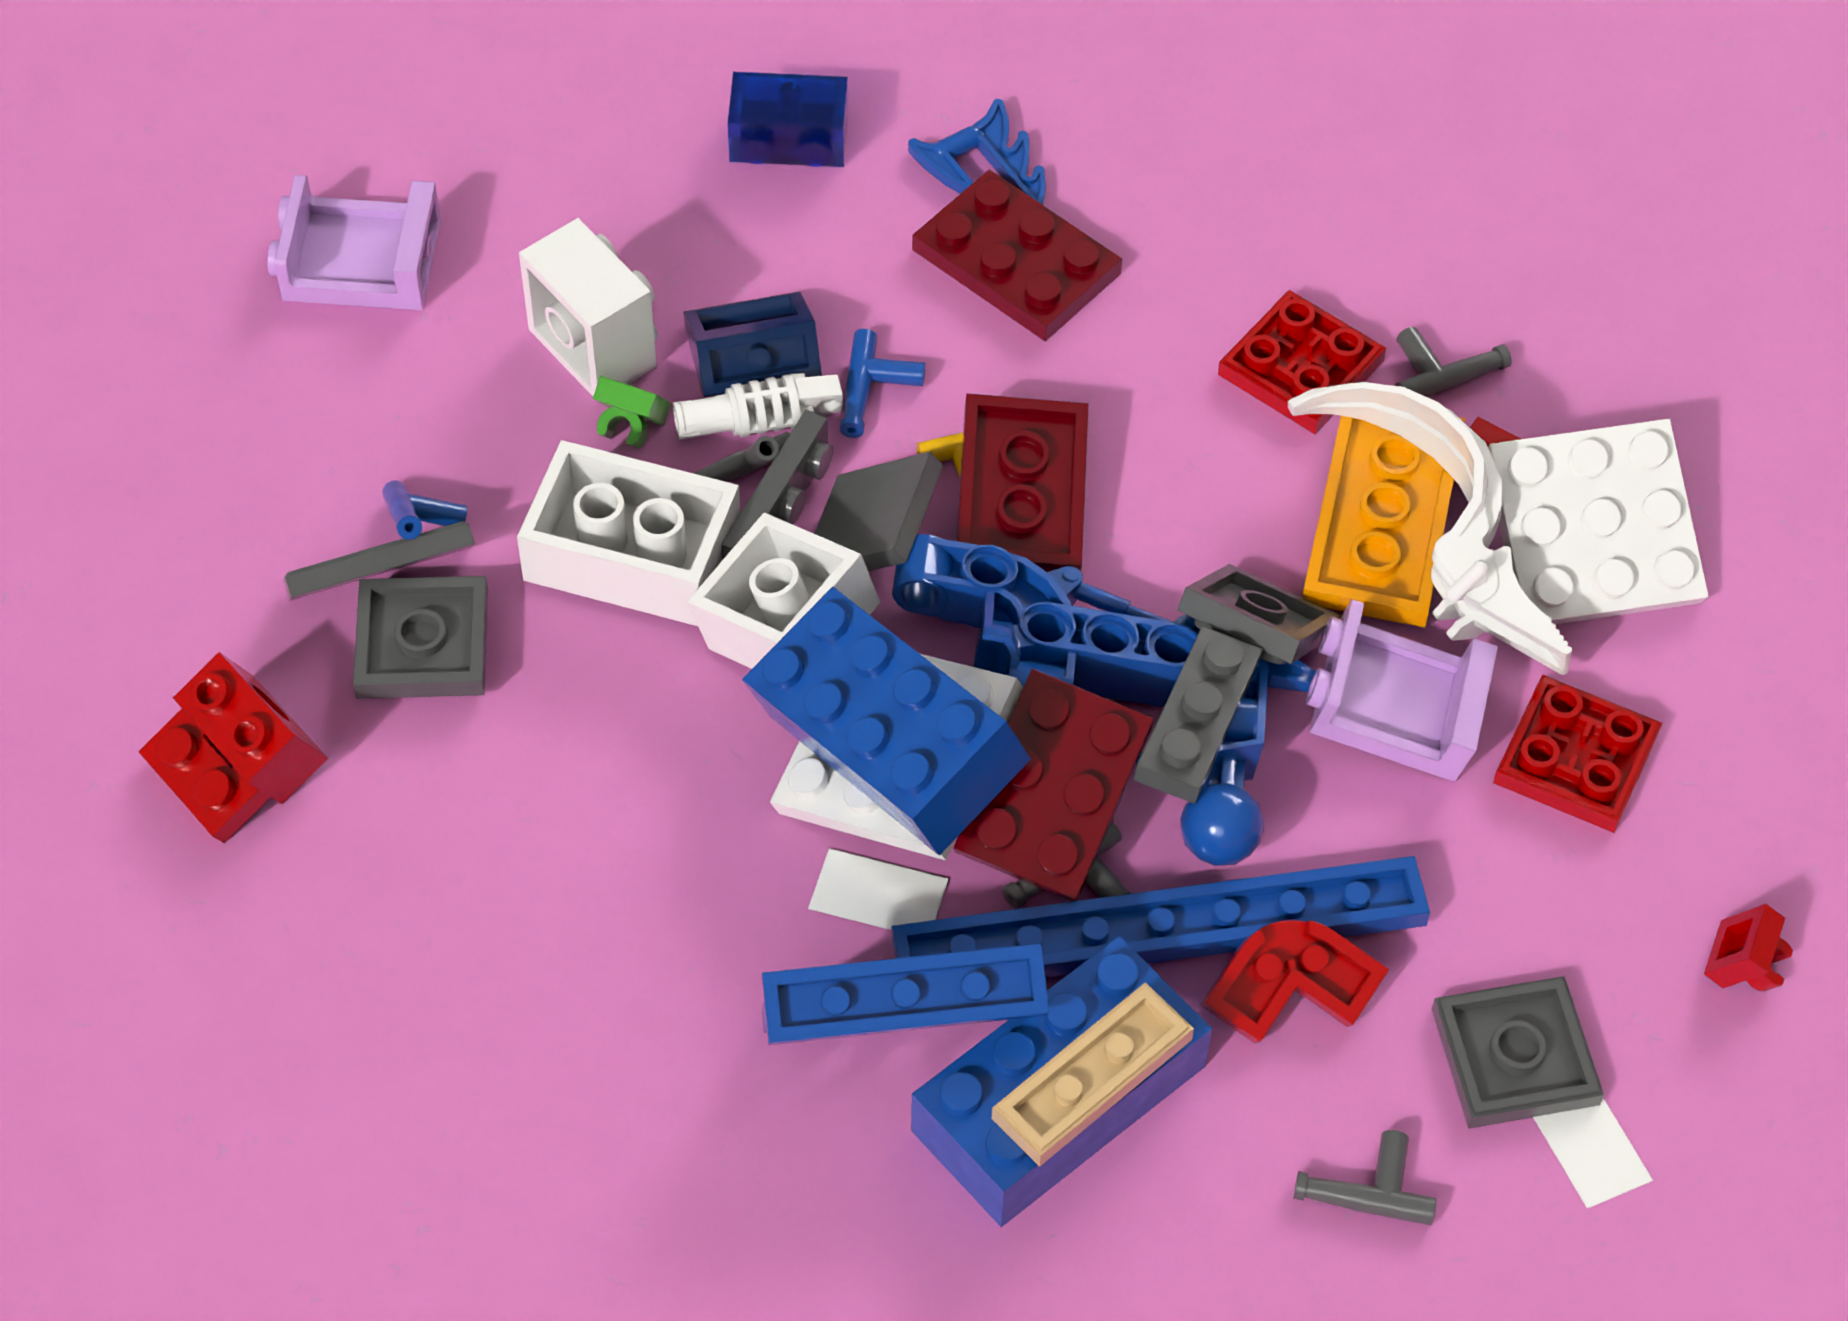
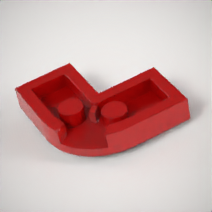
M1298 920L1279 921L1258 929L1240 944L1200 1006L1255 1044L1262 1041L1294 991L1346 1027L1354 1025L1389 969L1337 932L1321 923L1311 920L1307 922Z

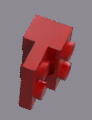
M220 652L173 697L182 709L138 751L211 836L222 843H225L270 798L283 804L328 759L252 674Z

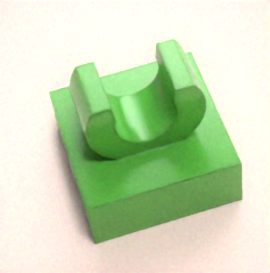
M600 376L592 399L607 406L608 409L598 419L597 433L611 439L616 424L621 420L627 419L631 424V431L626 443L639 449L643 446L648 436V426L645 420L664 426L672 403L657 394Z

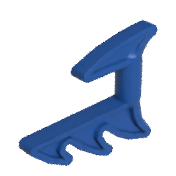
M995 99L987 114L974 125L968 126L938 142H922L916 138L908 141L909 154L926 171L959 194L967 189L973 181L954 158L977 148L1003 179L1042 205L1044 204L1046 190L1045 170L1043 166L1038 165L1034 168L1032 176H1027L1029 137L1026 131H1019L1018 139L1011 148L1007 147L1009 141V118L1004 102L1001 99Z

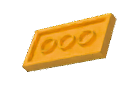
M1341 416L1302 598L1323 608L1343 612L1346 610L1351 599L1364 603L1363 616L1425 628L1434 587L1431 580L1432 552L1436 541L1444 534L1454 479L1433 457L1402 436L1361 419ZM1459 417L1465 423V418Z

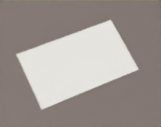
M829 848L808 909L891 930L893 925L936 920L949 879Z
M1604 1098L1600 1106L1533 1117L1587 1209L1653 1181Z

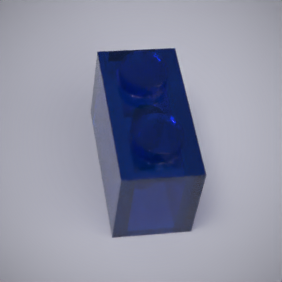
M733 72L727 123L729 162L844 167L848 123V77Z

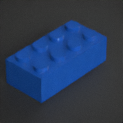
M833 586L742 679L773 720L939 856L1031 760L1006 720Z
M1120 936L1047 990L1049 1014L1047 1016L1006 1021L912 1093L911 1131L1000 1227L1007 1224L1206 1067L1212 1028ZM1146 982L1194 1028L1192 1040L1039 1167L991 1119L992 1107Z

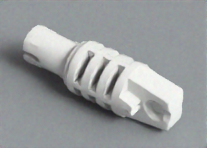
M805 373L782 375V378L779 379L771 377L765 378V381L758 382V380L748 381V384L741 385V383L731 384V388L725 389V394L714 397L674 402V421L679 440L732 431L734 436L739 435L743 438L749 437L753 433L760 435L766 434L770 430L777 432L783 431L787 427L793 429L805 409L822 416L841 412L843 393L837 374L805 377Z

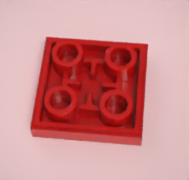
M1288 290L1219 361L1218 375L1313 434H1316L1334 414L1293 416L1288 409V400L1311 389L1365 382L1383 363L1386 347L1293 291Z
M1542 674L1498 766L1493 783L1615 833L1658 737L1662 722Z

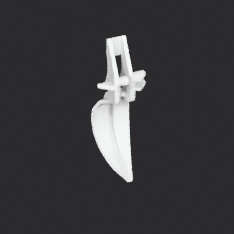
M1368 382L1348 383L1311 389L1288 400V409L1293 416L1335 414L1361 419L1402 436L1433 457L1459 484L1469 503L1452 530L1436 541L1432 552L1431 580L1443 598L1441 603L1432 612L1437 620L1458 619L1446 632L1452 641L1474 639L1487 632L1561 675L1568 673L1572 648L1568 646L1567 641H1564V636L1559 635L1560 630L1556 629V624L1552 623V619L1531 602L1520 587L1513 571L1511 548L1503 546L1494 551L1493 549H1488L1494 539L1501 517L1502 478L1484 440L1441 403L1401 386Z

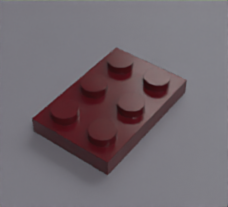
M990 169L912 235V250L1045 342L1121 274L1122 270L1121 257Z
M966 393L957 526L958 542L1001 547L1009 553L1029 559L1046 572L1066 566H1072L1081 571L1089 403Z
M1032 668L1008 722V725L1031 760L962 831L953 849L957 854L1073 902L1078 901L1154 725V718Z

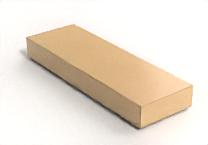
M1145 982L993 1106L991 1119L1040 1167L1187 1045L1193 1038L1194 1028Z

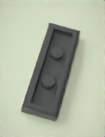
M461 521L420 533L415 539L407 540L403 538L287 572L283 582L289 601L356 582L359 579H366L471 548L475 543L469 523Z

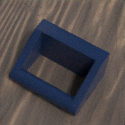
M800 291L683 311L685 328L704 397L725 394V389L731 388V384L736 383L744 385L748 384V381L758 380V382L765 381V378L775 377V379L782 378V375L805 373V377L822 376L815 320Z

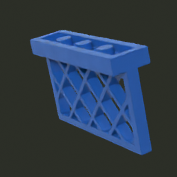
M1041 943L763 972L761 975L764 996L762 1009L764 1033L768 1035L769 1045L1047 1016L1049 1014Z

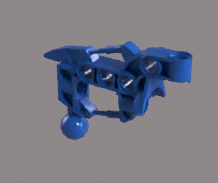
M918 534L907 562L896 565L892 595L898 606L912 613L939 617L943 621L967 624L979 628L973 667L1015 677L1023 688L1033 668L1104 698L1164 707L1200 632V629L1194 624L1195 618L1185 614L1175 621H1170L1135 607L1127 599L1082 582L1083 574L1075 567L1066 566L1046 572L1029 559L1009 553L1005 549L994 545L970 544L946 540L930 534ZM1078 600L1101 610L1077 607L1073 605ZM1260 658L1258 667L1196 804L1187 802L1183 808L1180 817V827L1184 844L1198 859L1213 866L1236 865L1251 856L1261 842L1264 832L1262 812L1259 803L1244 790V781L1253 779L1264 746L1267 687L1308 692L1316 671L1300 660H1296L1292 664L1288 662L1285 664H1275Z

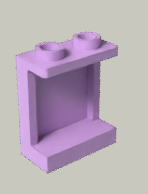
M295 175L290 196H282L279 203L278 222L281 230L279 241L272 240L268 250V272L270 276H277L282 301L423 311L441 224L435 182L412 180L407 203L315 197L310 192L308 177L306 175Z
M1351 599L1340 619L1332 616L1329 618L1321 637L1318 652L1327 655L1324 670L1321 668L1316 670L1306 698V705L1315 707L1309 733L1455 782L1477 749L1498 646L1474 638L1463 656L1459 657L1360 623L1364 603Z

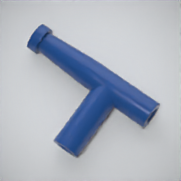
M858 329L853 337L846 383L844 418H842L840 423V432L850 438L860 437L864 433L865 423L863 417L871 382L912 386L924 385L925 362L875 358L877 334L870 329Z
M397 480L390 481L383 487L382 495L396 523L398 534L404 539L411 540L420 535L422 531L421 521L441 526L466 521V505L409 494L406 486Z

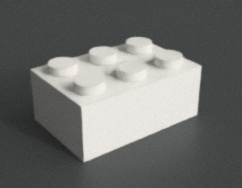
M561 440L517 536L523 581L698 626L687 601L722 561L721 544L740 515L739 485Z

